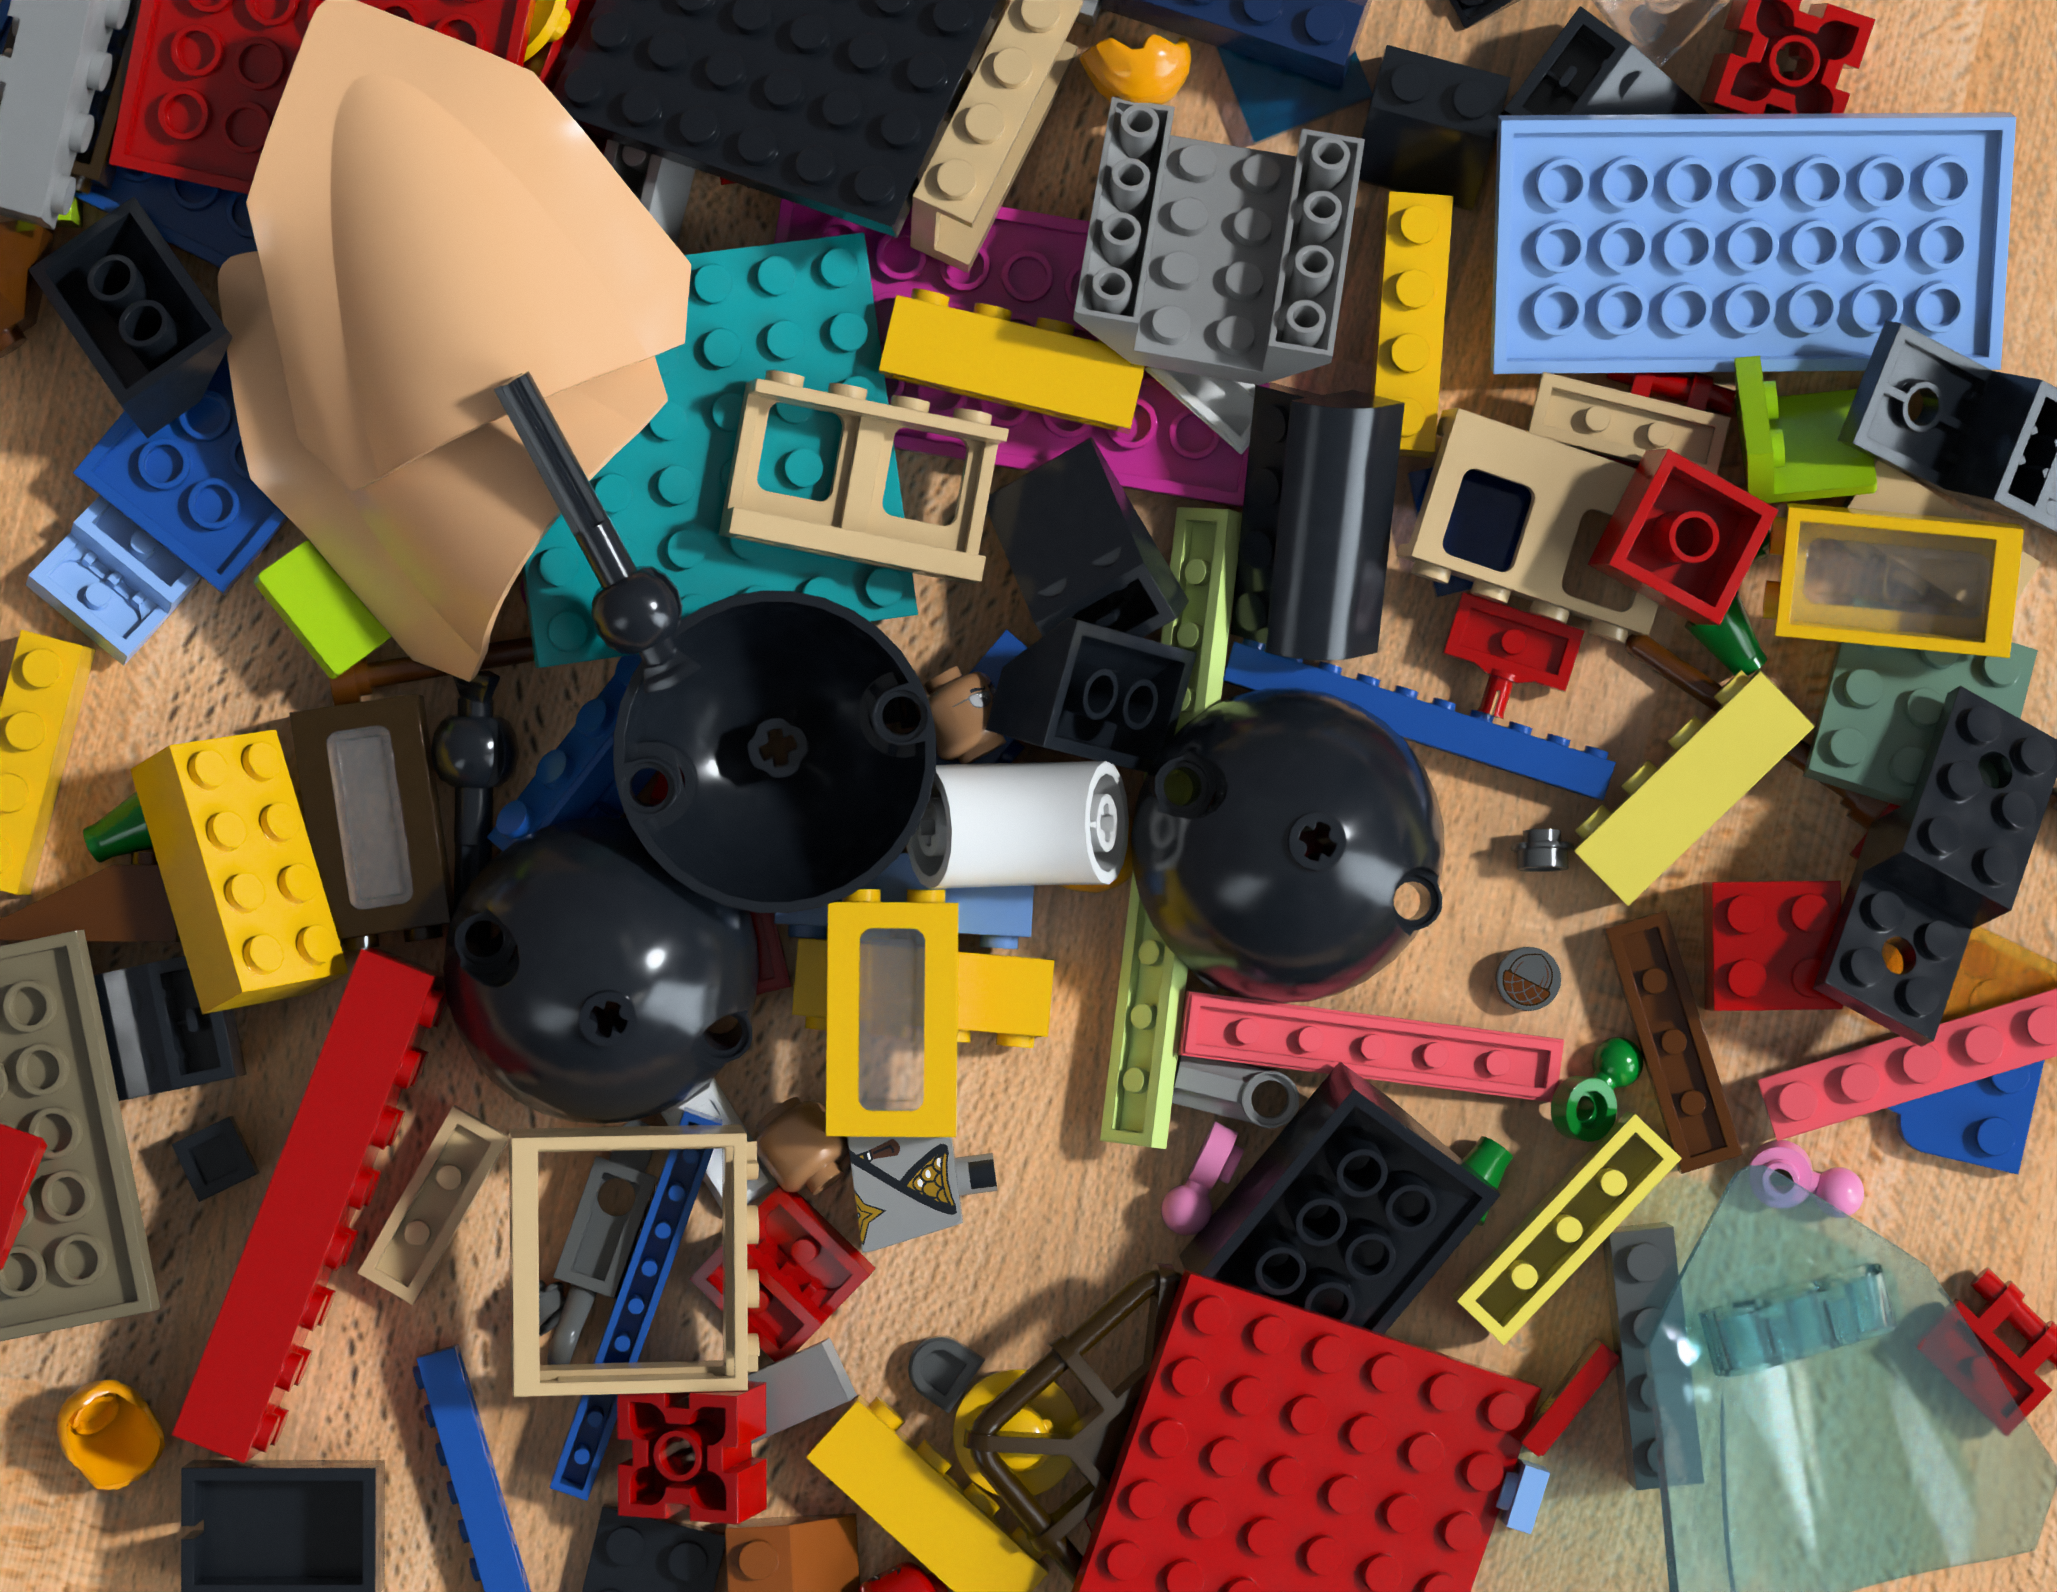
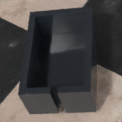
M192 1460L181 1468V1526H195L204 1519V1530H193L181 1539V1592H381L385 1588V1460H248L246 1463L237 1460Z

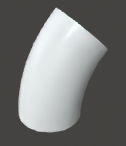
M1107 761L936 765L929 803L917 831L907 844L912 869L919 882L929 889L1031 885H1109L1117 879L1120 873L1128 844L1129 816L1127 796L1122 777L1115 765Z

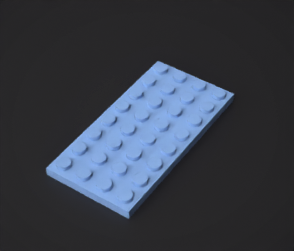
M2011 112L1498 115L1490 369L1493 374H1542L1543 372L1551 374L1735 372L1734 358L1760 356L1762 372L1865 371L1886 320L1902 323L1990 370H2001L2016 117Z

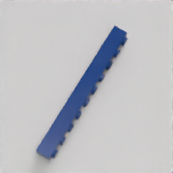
M1243 638L1242 644L1234 642L1224 670L1223 682L1251 691L1265 688L1296 687L1326 692L1366 709L1385 721L1403 739L1598 801H1603L1616 764V762L1607 760L1609 752L1591 746H1585L1584 752L1569 748L1571 740L1549 733L1546 740L1531 736L1533 728L1511 721L1508 728L1494 724V716L1472 709L1470 716L1455 711L1457 704L1434 697L1432 704L1417 699L1419 692L1396 685L1394 692L1379 687L1381 680L1360 673L1357 674L1356 680L1341 675L1343 668L1320 661L1317 668L1304 664V659L1266 653V644Z
M684 1107L678 1126L722 1125V1119ZM714 1149L669 1150L593 1364L634 1363L638 1361ZM617 1394L581 1395L549 1488L588 1501L617 1420Z
M459 1344L420 1355L416 1358L418 1365L413 1367V1374L418 1389L425 1388L429 1404L424 1405V1411L430 1428H437L440 1442L435 1444L436 1453L440 1465L448 1466L452 1479L446 1482L447 1490L452 1504L459 1503L463 1519L458 1520V1527L463 1542H470L474 1557L469 1559L475 1582L481 1580L484 1592H531Z

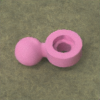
M1215 1121L1199 1150L1186 1183L1174 1187L1164 1197L1161 1206L1162 1218L1167 1227L1173 1232L1185 1236L1199 1233L1209 1222L1212 1216V1204L1208 1194L1217 1179L1227 1184L1230 1182L1244 1152L1243 1148L1234 1145L1238 1135L1237 1131Z
M1774 1140L1767 1142L1753 1153L1749 1161V1188L1756 1199L1766 1206L1788 1208L1798 1204L1808 1196L1814 1199L1817 1208L1825 1215L1832 1218H1845L1854 1214L1863 1202L1864 1187L1860 1178L1854 1172L1842 1167L1830 1168L1821 1174L1813 1172L1807 1153L1800 1146L1790 1141ZM1776 1169H1783L1791 1174L1792 1180L1785 1186H1775L1768 1180V1175Z

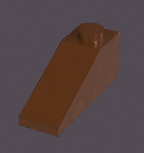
M131 852V865L113 864L1 918L0 940L28 941L76 930H84L86 941L181 942L155 852Z

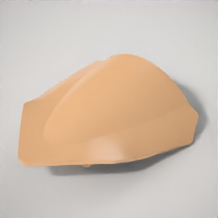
M325 0L316 8L268 132L246 205L266 284L298 441L351 492L360 490L423 455L506 416L507 413L494 388L518 374L529 371L545 399L587 381L647 360L685 343L691 263L643 206L583 129L533 71L458 39L357 0Z
M258 251L231 256L221 265L217 277L222 322L233 337L227 348V357L239 432L250 479L305 534L330 566L413 661L470 682L477 676L488 652L490 635L496 617L511 586L537 545L562 514L509 416L506 415L423 455L390 475L360 490L351 492L298 441ZM654 356L545 398V401L590 481L615 454L641 432L668 402V396Z

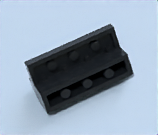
M1272 382L1255 385L1231 635L1266 644V653L1297 659L1345 660L1378 653L1404 402L1356 390L1320 395Z

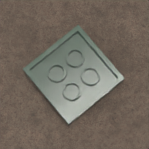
M1854 594L1849 601V605L1902 609ZM1838 642L1803 776L1898 806L1909 803L1947 693L1962 686L2012 715L2021 718L2038 650L2012 642L2010 658ZM1980 759L1978 769L1982 780L1988 786L1997 789L1999 785L1998 771L1991 762Z

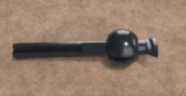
M530 372L518 374L494 388L495 393L601 585L592 600L591 617L596 633L608 647L621 654L634 655L639 653L644 662L645 694L673 687L699 670L704 665L703 661L678 646L672 635L678 630L682 618L683 604L678 588L660 570L652 566H635Z
M489 670L479 671L477 676L470 682L453 676L460 695L458 698L457 714L449 715L440 722L434 732L431 745L434 770L440 780L455 787L454 913L469 885L492 860L493 842L487 836L493 830V788L500 787L509 780L516 769L519 755L516 733L510 722L501 716L493 715L494 700L492 697L500 676ZM485 920L476 922L466 932L475 940L488 941L490 940L491 922Z

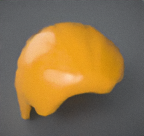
M1152 34L1145 38L1142 47L1139 49H1131L1110 37L1102 39L1082 53L1079 59L1097 91L1110 103L1113 96L1133 103L1164 105L1175 97L1186 81L1191 63V50L1185 37L1179 38V41L1174 44L1159 35Z
M115 1379L97 1380L84 1384L66 1399L58 1413L57 1433L61 1451L70 1463L96 1489H115L117 1491L122 1487L128 1486L133 1481H138L142 1475L156 1466L157 1460L162 1455V1451L166 1446L162 1426L141 1393L132 1386L122 1384Z

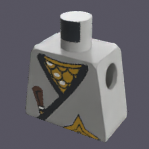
M847 1136L862 1253L872 1252L963 1223L960 1196L998 1191L993 1153L955 1158L952 1137Z

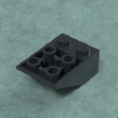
M1580 6L1504 108L1501 115L1709 113L1632 43Z
M1092 436L989 494L987 512L1033 621L1042 637L1069 617L1143 638L1177 619L1189 603L1186 594Z
M185 956L94 975L119 1101L247 1075L234 1009L202 1014Z

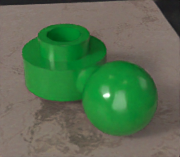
M1612 1037L1603 1041L1596 1048L1593 1055L1592 1065L1595 1073L1592 1077L1572 1076L1565 1079L1557 1087L1551 1101V1118L1560 1134L1570 1139L1594 1142L1603 1138L1611 1130L1617 1116V1100L1613 1090L1631 1085L1639 1078L1643 1070V1056L1639 1047L1634 1042L1623 1037Z

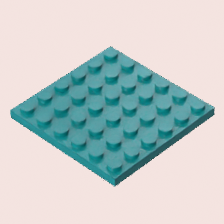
M865 233L684 255L691 263L685 343L655 356L668 396V402L641 432L615 454L589 481L635 566H652L665 573L678 588L683 604L681 620L701 607L729 596L756 591H795L823 597L854 610L869 622L918 615L912 573L719 535L746 382L756 378L765 380L766 370L783 371L805 377L803 388L828 392L829 383L847 384L867 389L866 400L889 405L885 375L879 374L882 354ZM775 403L769 410L757 475L759 486L769 492L824 501L829 496L842 430L840 418L833 413L785 403ZM893 441L882 504L885 512L889 515L904 518ZM561 514L521 569L535 668L629 656L630 654H621L608 647L596 633L591 617L592 600L601 585Z

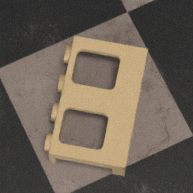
M1011 0L913 195L910 247L969 273L1077 56L1078 47L1065 40L1083 6L1084 0Z
M766 370L765 380L756 378L746 382L719 529L720 536L960 583L971 584L982 581L986 556L978 555L998 444L1007 442L1009 429L991 426L992 415L976 410L954 408L953 418L928 413L930 402L911 397L893 395L890 405L866 400L867 389L847 384L829 383L828 392L803 388L805 377L783 371ZM775 403H785L836 414L840 418L842 430L830 494L824 501L769 492L759 486L757 475L769 410ZM900 428L960 439L965 444L966 455L953 521L947 526L891 516L883 508L882 502L894 436Z
M1460 408L1442 410L1436 435L1443 437L1416 524L1409 544H1400L1396 554L1397 557L1414 562L1411 573L1443 584H1448L1451 575L1471 581L1473 585L1470 593L1503 604L1508 603L1510 595L1531 601V614L1566 624L1569 614L1591 622L1589 633L1611 641L1625 643L1628 634L1649 636L1659 604L1633 590L1628 607L1618 612L1570 596L1562 588V578L1583 514L1592 509L1612 516L1636 468ZM1471 469L1522 485L1531 493V503L1512 563L1504 572L1451 556L1443 548V538L1463 476Z

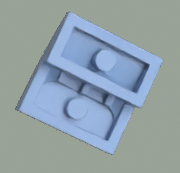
M99 496L73 522L70 533L28 575L26 586L124 666L165 622L202 577Z

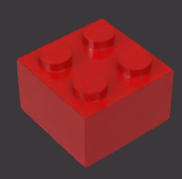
M1670 449L1646 450L1587 565L1697 625H1720L1779 510Z
M1841 880L1703 882L1705 1010L1843 1009V1004L1813 989L1842 907Z

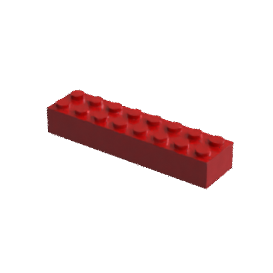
M377 947L362 948L360 950L172 1432L173 1436L242 1463H246L261 1451L266 1453L270 1445L275 1446L278 1442L289 1414V1410L280 1407L285 1391L290 1392L293 1385L299 1386L312 1355V1350L303 1347L309 1330L313 1332L317 1325H323L336 1291L326 1287L333 1270L337 1271L340 1265L346 1266L355 1246L359 1231L350 1228L356 1209L361 1210L363 1205L367 1207L370 1205L378 1187L382 1171L373 1168L380 1149L384 1150L386 1146L392 1147L401 1128L405 1111L396 1108L403 1088L408 1089L409 1086H416L424 1069L429 1052L419 1048L427 1028L439 1027L447 1010L448 1002L445 989H443L445 983L444 973Z

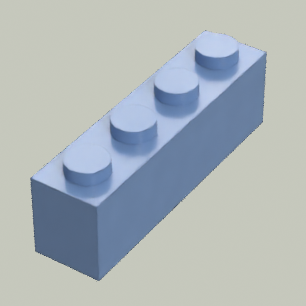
M901 853L876 879L860 888L881 889V902H907V889L946 890L945 903H959V933L980 934V947L1018 949V937H1031L1034 885L929 889L919 882L912 869L908 853ZM828 904L803 911L775 913L774 923L789 924L788 937L826 939ZM871 928L864 931L860 938V941L890 942L891 930L916 931V944H925L924 935L917 929Z

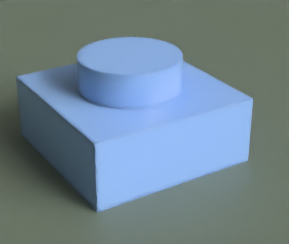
M1520 1459L1515 1473L1506 1472L1496 1504L1497 1508L1503 1509L1501 1521L1506 1527L1531 1534L1550 1472L1544 1466Z

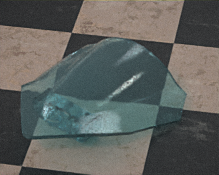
M1747 1165L1738 1170L1727 1184L1678 1276L1644 1349L1655 1423L1669 1592H1852L1907 1576L2035 1551L2057 1487V1465L2017 1405L1975 1334L1928 1266L1779 1172L1764 1165Z

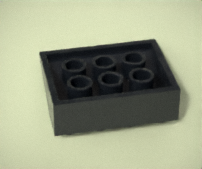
M1339 1062L1179 1257L1186 1270L1385 1334L1500 1197V1193L1392 1099Z

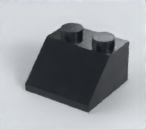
M1387 45L1381 58L1360 137L1365 139L1359 181L1398 192L1453 196L1454 207L1472 211L1496 137L1498 115L1502 114L1511 77Z

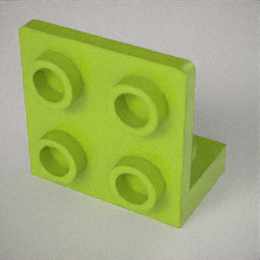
M1760 356L1734 358L1735 409L1746 491L1766 503L1873 494L1877 491L1874 458L1838 441L1858 389L1777 396L1775 380L1763 381Z
M309 539L254 578V585L331 679H336L393 638Z

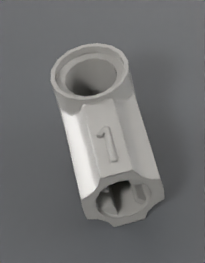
M1180 1055L1175 1074L1172 1104L1254 1123L1263 1128H1277L1286 1125L1295 1116L1299 1107V1093L1293 1081L1287 1075L1275 1069H1265L1238 1062ZM1267 1080L1281 1083L1287 1093V1102L1284 1109L1274 1116L1258 1114L1251 1103L1255 1087Z

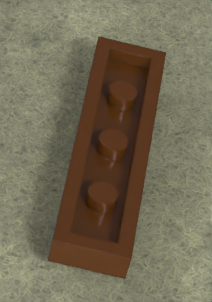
M1667 910L1603 929L1671 1148L1682 1158L1677 1163L1679 1173L1684 1174L1743 1155Z

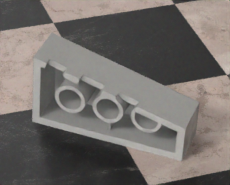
M130 0L10 1L8 16L13 17L12 33L16 38L13 49L7 48L0 55V215L54 230L59 214L66 215L69 212L76 189V179L70 176L77 152L84 153L91 141L94 117L88 113L95 90L103 91L108 82L112 66V55L106 51L113 28L120 30L124 25Z

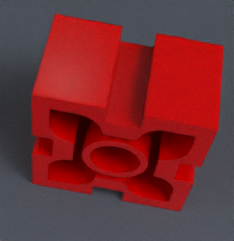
M1733 0L1723 29L1738 35L1732 53H1715L1699 102L1732 114H1763L1765 108L1774 110V114L1844 113L1850 93L1836 89V85L1842 69H1859L1876 19L1829 3L1811 4L1807 14L1799 11L1802 0ZM1787 44L1790 46L1788 56L1796 60L1797 64L1794 71H1783L1781 75L1779 73V66L1776 64V55L1778 51H1784Z
M748 1381V1391L617 1394V1439L632 1440L633 1458L618 1464V1516L667 1519L690 1507V1521L738 1525L766 1510L767 1458L752 1457V1440L766 1433V1382Z

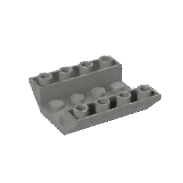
M1112 96L1073 320L1131 364L1262 385L1330 364L1334 351L1365 139L1302 128L1296 156L1170 135L1175 110L1173 106L1155 103H1133Z

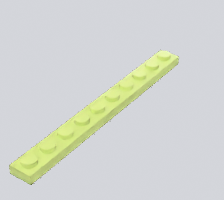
M1177 507L1170 569L1186 594L1189 603L1177 619L1163 626L1161 643L1197 653L1174 736L1184 725L1203 711L1221 702L1242 513L1234 510ZM1177 769L1170 771L1166 776L1163 786L1168 800L1180 806L1187 803L1193 791L1192 781L1189 776ZM1134 872L1132 873L1100 1141L1166 1149L1188 966L1168 948L1153 927L1139 897Z

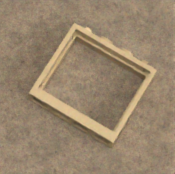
M741 1124L509 1129L511 1387L514 1397L748 1391V1372H758L760 1348L758 1333L748 1334V1308L759 1307L758 1269H747V1244H758L759 1214L757 1205H747V1180H758L759 1163L757 1161V1141L747 1142V1133ZM722 1148L723 1360L540 1365L538 1152Z

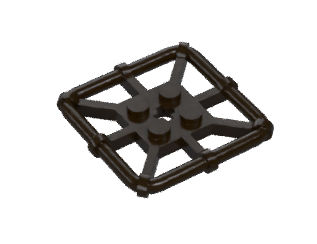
M1154 1263L1150 1270H1146L1130 1279L1067 1336L1064 1337L1059 1333L1048 1343L1051 1350L991 1401L974 1420L972 1427L965 1429L963 1445L970 1449V1455L978 1471L1028 1530L1026 1537L1031 1545L1038 1552L1046 1551L1073 1585L1083 1555L1066 1535L1101 1505L1104 1500L1182 1278V1274L1176 1272L1172 1264ZM1150 1298L1143 1364L1114 1390L1110 1391L1082 1356ZM1067 1369L1071 1371L1097 1403L1064 1434L999 1431ZM998 1452L1066 1455L1088 1483L1058 1510L1048 1514L1000 1457Z

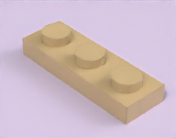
M1543 372L1540 376L1527 432L1583 451L1636 464L1640 463L1646 450L1670 449L1717 475L1731 418Z
M452 1106L357 1274L412 1305L415 1304L509 1141V1136L458 1106Z

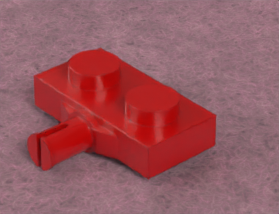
M1462 592L1442 654L1472 663L1489 675L1482 701L1477 711L1490 714L1497 691L1498 697L1492 716L1504 719L1505 709L1514 683H1535L1557 691H1566L1585 630Z

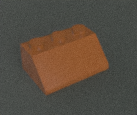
M856 1513L751 1518L738 1525L727 1524L725 1527L728 1592H858L860 1588Z

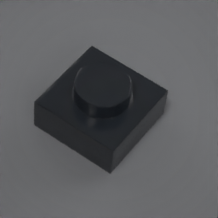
M229 1116L171 1144L199 1202L260 1173L233 1116Z

